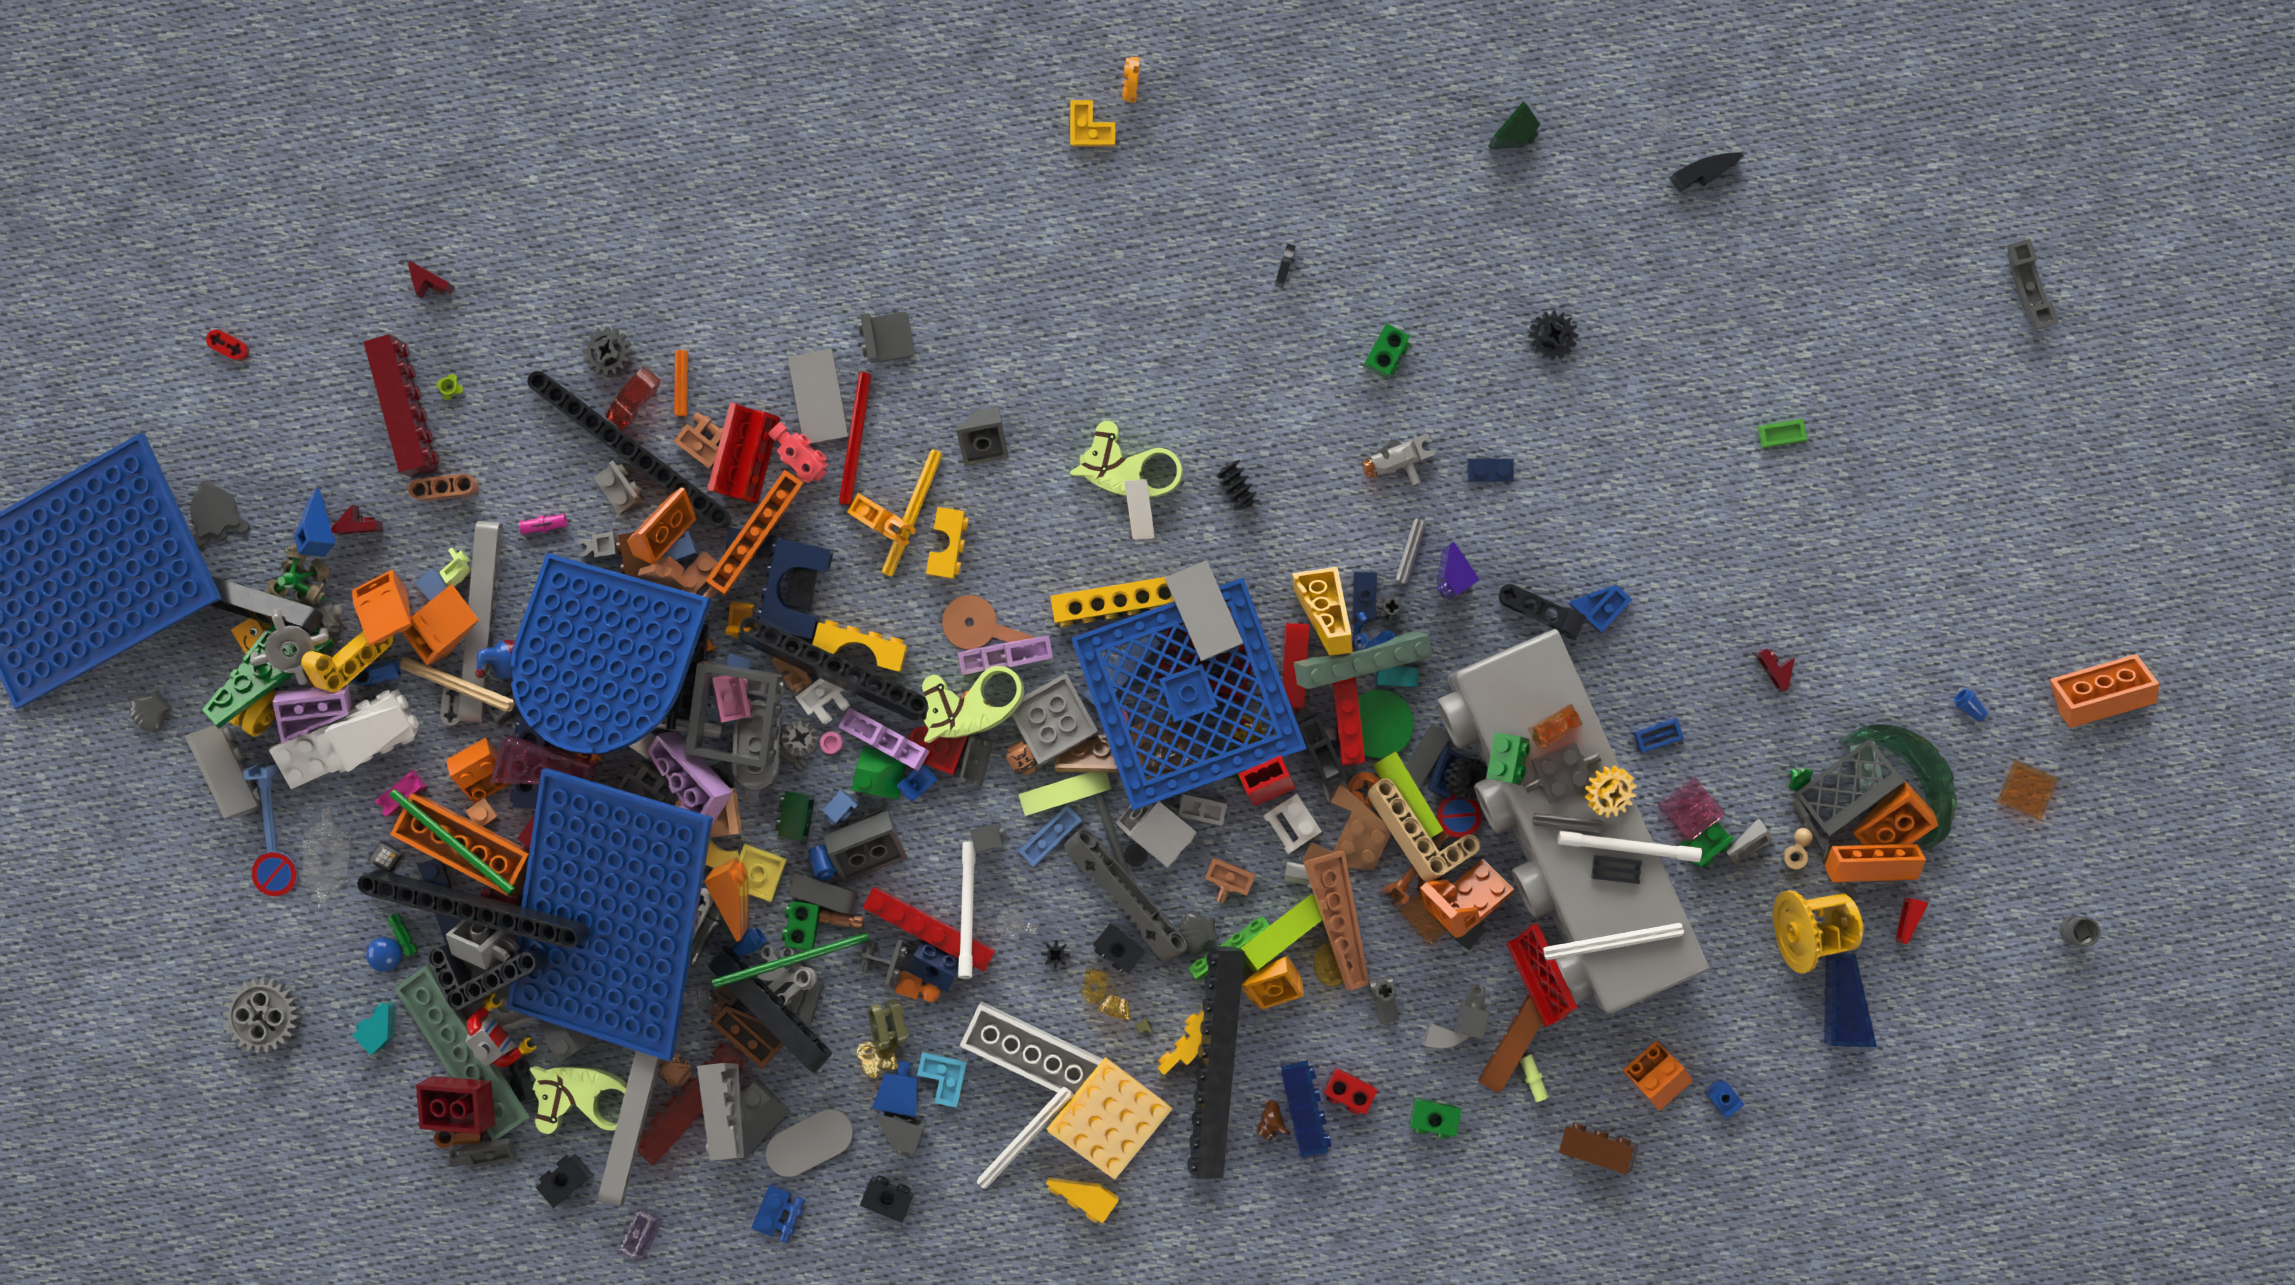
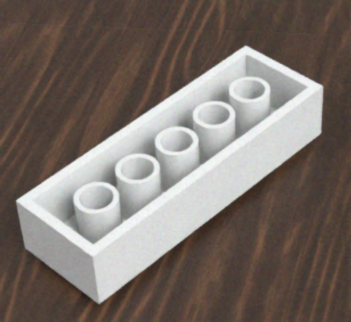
M980 1002L960 1044L961 1047L1057 1093L1063 1087H1066L1072 1092V1097L1103 1061L1098 1056L984 1002Z

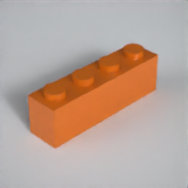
M1918 844L1832 846L1824 867L1832 882L1918 880L1926 858Z

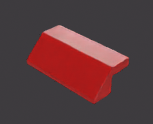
M730 402L707 490L758 504L774 440L768 433L779 423L781 417Z

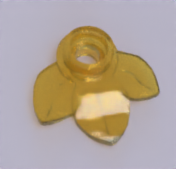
M891 1040L889 1048L879 1051L873 1042H863L857 1048V1058L862 1062L864 1074L876 1079L880 1069H897L898 1061L893 1052L899 1046H895ZM866 1050H871L872 1052H871V1053H865L864 1051H866Z

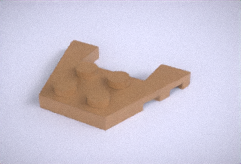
M1339 783L1331 798V803L1350 810V816L1333 851L1310 842L1302 862L1336 851H1345L1348 868L1374 870L1392 833L1378 814L1368 808L1343 783Z

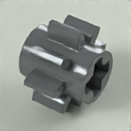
M1391 593L1389 599L1382 596L1381 599L1384 603L1377 605L1383 611L1379 616L1387 615L1389 622L1394 615L1400 619L1401 615L1398 612L1406 609V607L1400 604L1403 598L1395 599L1394 593ZM1390 601L1393 602L1394 606H1397V609L1393 610L1392 613H1389L1390 610L1386 608Z

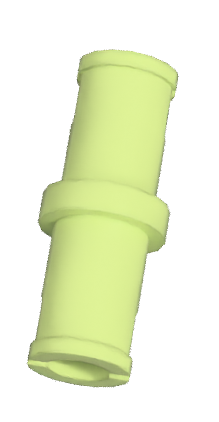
M1528 1054L1521 1057L1520 1063L1526 1076L1524 1080L1526 1083H1529L1535 1102L1549 1098L1541 1079L1543 1075L1541 1072L1539 1073L1533 1055Z

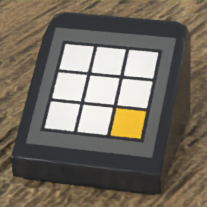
M386 841L378 844L368 861L387 872H392L404 854Z

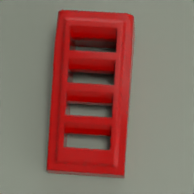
M1904 898L1895 938L1896 942L1908 944L1929 902Z

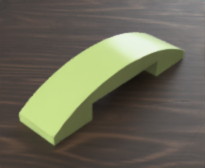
M1088 772L1018 795L1024 814L1027 816L1112 788L1106 772Z

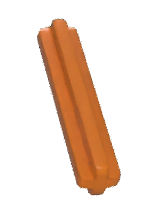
M676 350L674 414L678 417L687 416L688 352L686 350Z

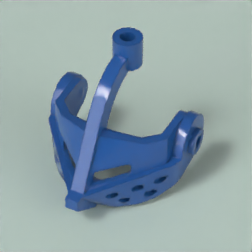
M1364 612L1356 615L1358 621L1353 630L1352 640L1354 651L1370 648L1396 637L1393 631L1386 630L1369 641L1366 634L1360 633L1363 624L1368 622V618Z

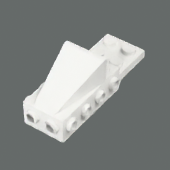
M398 689L392 692L387 690L377 695V698L372 701L364 700L355 706L356 708L351 709L347 716L324 726L320 725L309 730L306 734H300L289 739L283 744L279 743L270 747L269 751L290 789L329 772H349L360 763L372 759L373 754L378 752L384 754L391 751L394 745L400 742L404 745L415 739L414 736L419 730V723L417 718L411 714L406 698L401 695Z

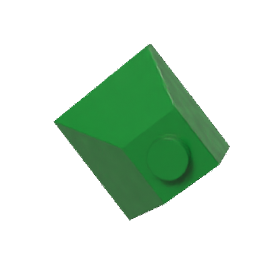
M863 746L851 790L898 800L900 789L897 785L903 780L906 764L877 748Z

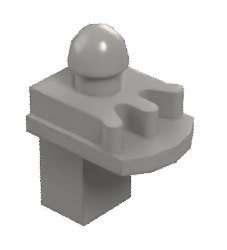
M336 604L334 606H322L317 609L324 616L319 624H324L328 632L332 634L339 632V626L343 624L339 617L343 613V607Z

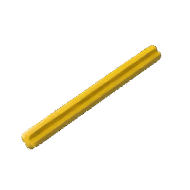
M937 450L930 451L903 517V520L912 526L915 524L942 458V453ZM899 528L900 536L908 540L910 533L905 529ZM893 541L882 568L883 574L890 577L894 575L905 546Z

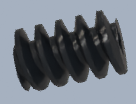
M1240 459L1221 468V471L1217 474L1218 479L1225 478L1221 482V486H1229L1225 490V494H1233L1229 498V502H1237L1233 507L1234 511L1244 510L1261 500H1253L1257 491L1249 492L1253 484H1245V481L1249 478L1248 475L1241 476L1245 468L1236 467L1241 462Z

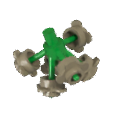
M295 544L285 549L287 553L286 558L290 561L284 560L281 563L284 575L278 577L277 581L274 579L268 581V589L264 592L285 599L289 593V588H293L296 590L295 599L300 604L313 607L315 603L320 604L326 595L324 586L328 583L327 576L330 575L328 565L316 558L314 559V564H310L308 572L303 566V562H305L308 555H300ZM311 576L315 582L322 580L323 583L320 586L315 583L307 586L302 584V579Z

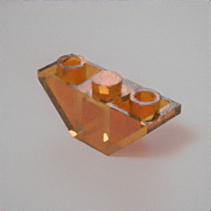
M1569 704L1529 726L1527 730L1537 748L1544 749L1581 726L1582 722L1573 705Z

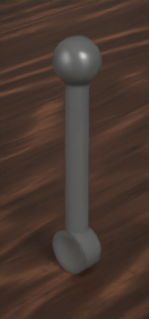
M883 803L881 808L855 820L850 819L846 822V825L849 826L887 810L889 812L891 806L889 803Z

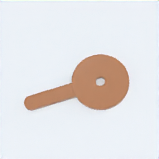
M965 595L956 598L947 606L943 614L942 626L946 637L951 643L963 649L982 647L992 637L1006 642L1036 638L1035 636L998 625L992 606L978 596ZM967 618L974 620V624L970 627L965 624Z

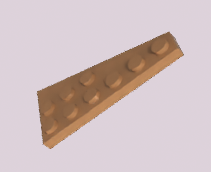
M1171 715L1166 726L1178 731L1182 721L1174 723ZM1196 716L1191 717L1190 719L1195 721ZM1186 722L1181 733L1193 737L1195 726ZM1145 723L1134 725L1131 727L1139 731H1142ZM1149 723L1145 734L1156 738L1161 727ZM1164 729L1159 740L1171 745L1176 734ZM1129 731L1135 745L1139 735ZM1105 734L1099 735L1096 739L1084 741L1055 758L1054 768L1056 772L1119 773ZM1179 736L1174 747L1186 752L1190 741ZM1142 737L1138 748L1149 753L1154 742ZM1157 744L1152 755L1164 760L1169 749ZM1192 746V748H1191V750H1190V752H1189V754L1192 755V756H1193V746ZM1172 751L1167 762L1179 767L1183 756ZM1136 752L1141 767H1143L1147 757ZM1150 758L1146 770L1158 773L1162 764ZM1186 758L1182 768L1192 765V760ZM1165 766L1162 771V774H1167L1176 770L1168 766Z

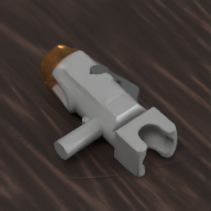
M1424 434L1403 444L1394 439L1371 455V457H1366V460L1362 461V467L1367 478L1373 477L1375 479L1378 475L1395 473L1397 469L1402 468L1407 471L1412 486L1421 483L1413 463L1436 455L1435 450L1425 451L1422 448V443L1429 439V434Z

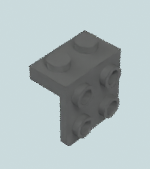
M906 312L871 317L869 313L860 315L861 321L858 322V329L860 335H864L865 343L862 344V351L864 357H868L871 364L914 355L915 350L910 322Z

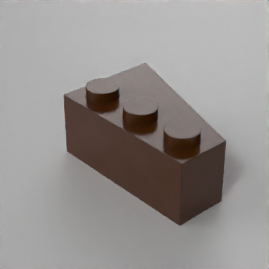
M725 1006L711 1022L717 1030L762 1069L768 1065L784 1046L758 1018L729 1006Z

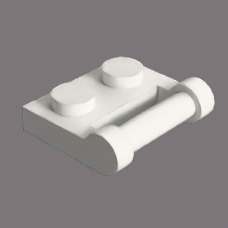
M1298 794L1293 795L1263 815L1266 822H1270L1285 845L1284 849L1287 854L1322 832ZM1281 812L1298 836V839L1294 842L1276 816Z

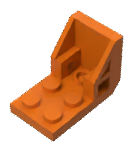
M1484 859L1453 884L1448 879L1426 882L1420 887L1425 908L1455 938L1464 936L1515 893L1514 888Z

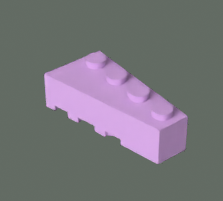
M677 731L657 735L648 753L661 775L667 777L671 792L673 794L676 793L682 802L680 807L713 817V825L733 794V791L700 756L685 754L686 741Z

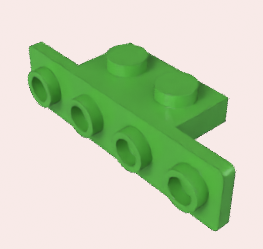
M1261 916L1253 920L1240 932L1233 934L1230 939L1219 946H1235L1240 949L1270 925ZM1207 955L1196 960L1189 967L1196 981H1200L1208 974ZM1245 960L1243 963V973L1250 968Z

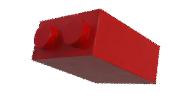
M1281 755L1239 773L1245 791L1254 807L1296 789Z

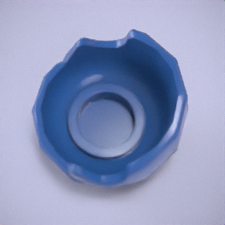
M381 936L374 939L368 946L366 959L373 969L380 972H388L395 969L401 962L402 949L396 940Z

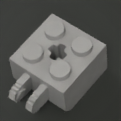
M466 921L459 922L446 934L453 956L485 970L496 960L508 961L510 955L507 951L512 953L519 951L515 934Z

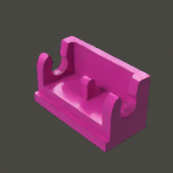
M413 769L375 800V803L383 807L382 813L385 816H394L403 807L389 796L392 790L396 789L408 799L411 793L420 794L428 786Z

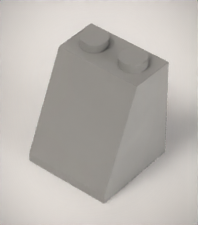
M1161 802L1132 811L1130 805L1115 822L1128 836L1167 868L1178 859L1180 852L1185 846L1191 844L1197 833Z

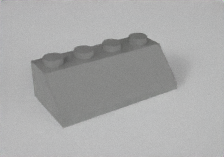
M225 724L218 729L214 725L185 736L224 819L241 818L262 808L260 788L256 787L253 780H244L243 771L249 767L244 762L245 754L243 750L237 747L234 741L236 736L231 727Z

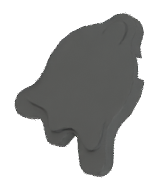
M204 480L200 483L198 491L190 504V514L195 524V535L193 538L197 546L206 545L211 538L225 540L228 528H232L240 533H246L250 528V524L238 514L237 504L231 493L217 487L214 482Z

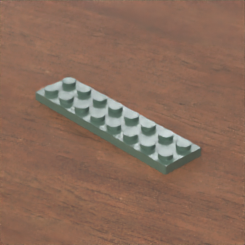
M430 964L424 966L394 988L452 1078L492 1081L495 1125L486 1130L492 1141L499 1139L530 1118L498 1067L493 1064L486 1067L479 1059L475 1058L473 1051L466 1044L468 1035L467 1019L460 1009L453 1010L449 1007Z

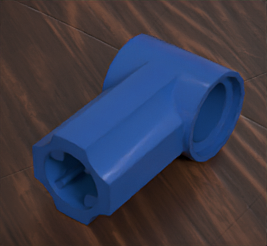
M397 659L368 665L363 670L368 672V680L362 683L360 681V674L362 672H360L352 679V682L361 687H370L374 684L401 678Z

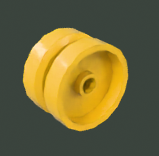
M273 689L230 720L229 723L234 726L242 725V730L252 737L261 735L275 719L273 700L277 691Z

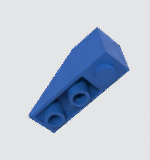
M318 488L308 499L294 535L300 555L325 557L335 544V537L332 535L330 528V519L325 510V501Z

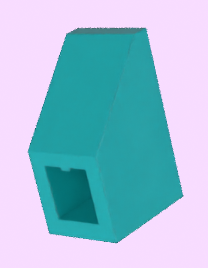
M392 1001L385 1004L383 1002L373 1009L374 1015L368 1020L366 1018L363 1019L355 1027L357 1031L352 1036L370 1055L378 1053L394 1038L395 1004Z

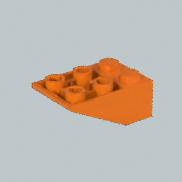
M393 569L352 590L353 604L370 647L377 643H382L388 637L404 632L408 627L412 626L407 588Z
M451 584L411 616L412 626L402 633L424 663L430 665L446 658L479 619Z

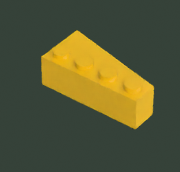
M1333 567L1292 573L1294 593L1329 656L1352 653L1351 631L1338 568Z

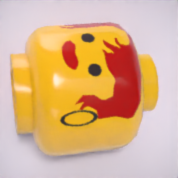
M1244 715L1239 724L1251 729L1255 720ZM1257 722L1254 731L1264 735L1265 732L1262 730V724ZM1231 725L1229 731H1232L1234 726ZM1237 728L1232 739L1244 744L1248 733ZM1251 735L1247 745L1262 739Z

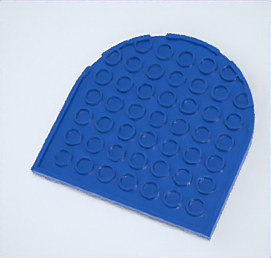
M546 553L517 634L511 657V667H513V682H511L517 707L523 718L546 741L557 747L580 754L614 752L638 742L664 720L676 702L712 600L701 595Z

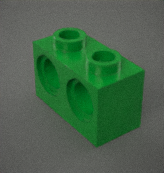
M1386 323L1363 366L1386 379L1389 374L1394 375L1400 365L1397 362L1400 354L1405 356L1411 345L1407 342L1410 335ZM1395 337L1399 340L1400 345L1398 347H1391L1388 339ZM1385 357L1388 359L1389 365L1381 367L1377 359Z
M793 900L791 905H787L785 918H789L788 926L784 927L782 932V941H785L784 947L803 950L815 948L819 913L821 911L820 905ZM800 907L808 911V917L805 920L800 919L797 915ZM796 930L804 933L803 942L795 941L793 935Z

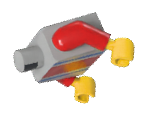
M493 994L483 1000V1007L480 1006L468 1019L466 1044L473 1051L475 1058L479 1059L484 1066L487 1067L493 1064L494 1066L504 1068L520 1059L522 1054L527 1055L536 1049L537 1045L533 1048L528 1047L527 1042L532 1039L528 1037L519 1044V1048H515V1043L490 1012H488L502 1004V1000L493 1003L492 999L496 995Z

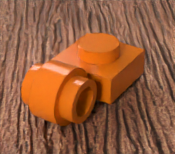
M902 970L895 993L918 999L919 992H921L923 1000L935 1003L936 999H939L941 989L928 982L922 985L923 980Z

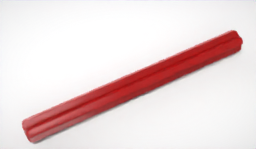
M860 372L858 377L839 503L843 505L852 504L872 377L867 372Z

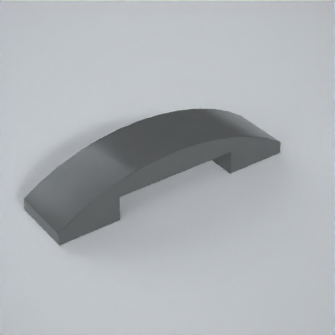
M2031 239L2009 244L2007 249L2010 268L2021 304L2035 330L2058 324L2053 304L2047 301L2034 263L2037 261Z

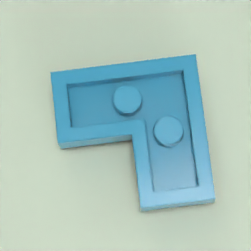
M922 1052L917 1076L939 1080L934 1103L958 1107L967 1061Z

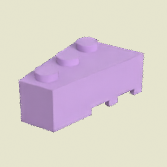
M348 684L335 693L316 687L277 691L273 700V707L281 744L295 736L306 734L309 730L320 725L324 726L347 716L352 706Z

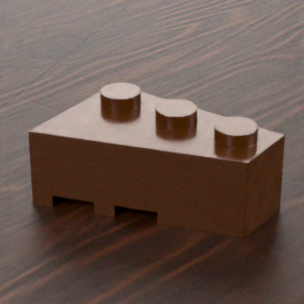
M1573 1122V1125L1566 1126L1559 1153L1623 1174H1628L1632 1171L1639 1145L1631 1143V1140L1623 1137H1610L1609 1133L1596 1129L1595 1132L1586 1130L1587 1126Z

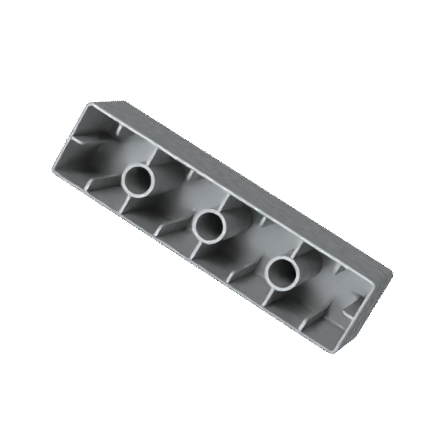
M1553 629L1449 674L1447 683L1452 693L1439 698L1437 706L1443 723L1456 747L1461 749L1475 743L1484 766L1487 767L1486 770L1488 771L1495 732L1529 739L1530 753L1526 757V776L1522 780L1521 785L1484 779L1476 783L1474 788L1481 808L1492 829L1496 833H1501L1513 828L1527 862L1513 868L1512 874L1522 900L1530 914L1534 918H1539L1550 913L1564 944L1680 923L1683 926L1684 935L1680 937L1555 959L1575 1003L1588 998L1593 1006L1611 1014L1709 971V965L1660 856L1558 844L1560 830L1577 832L1584 835L1653 843L1633 797L1630 798L1633 804L1632 806L1626 804L1625 813L1619 810L1617 817L1611 813L1609 818H1607L1603 814L1598 815L1588 806L1589 801L1585 796L1590 792L1586 789L1553 804L1549 803L1545 792L1541 788L1529 793L1525 790L1524 784L1536 779V771L1531 760L1571 742L1577 743L1580 753L1584 757L1598 752L1601 761L1589 766L1591 778L1595 779L1597 777L1596 771L1603 773L1604 767L1611 770L1612 766H1616L1620 769L1558 630ZM1534 813L1597 819L1603 821V829L1599 833L1535 826L1532 823ZM1593 855L1641 860L1640 884L1591 879ZM1598 860V865L1635 869L1634 864ZM1597 870L1598 875L1634 879V874Z

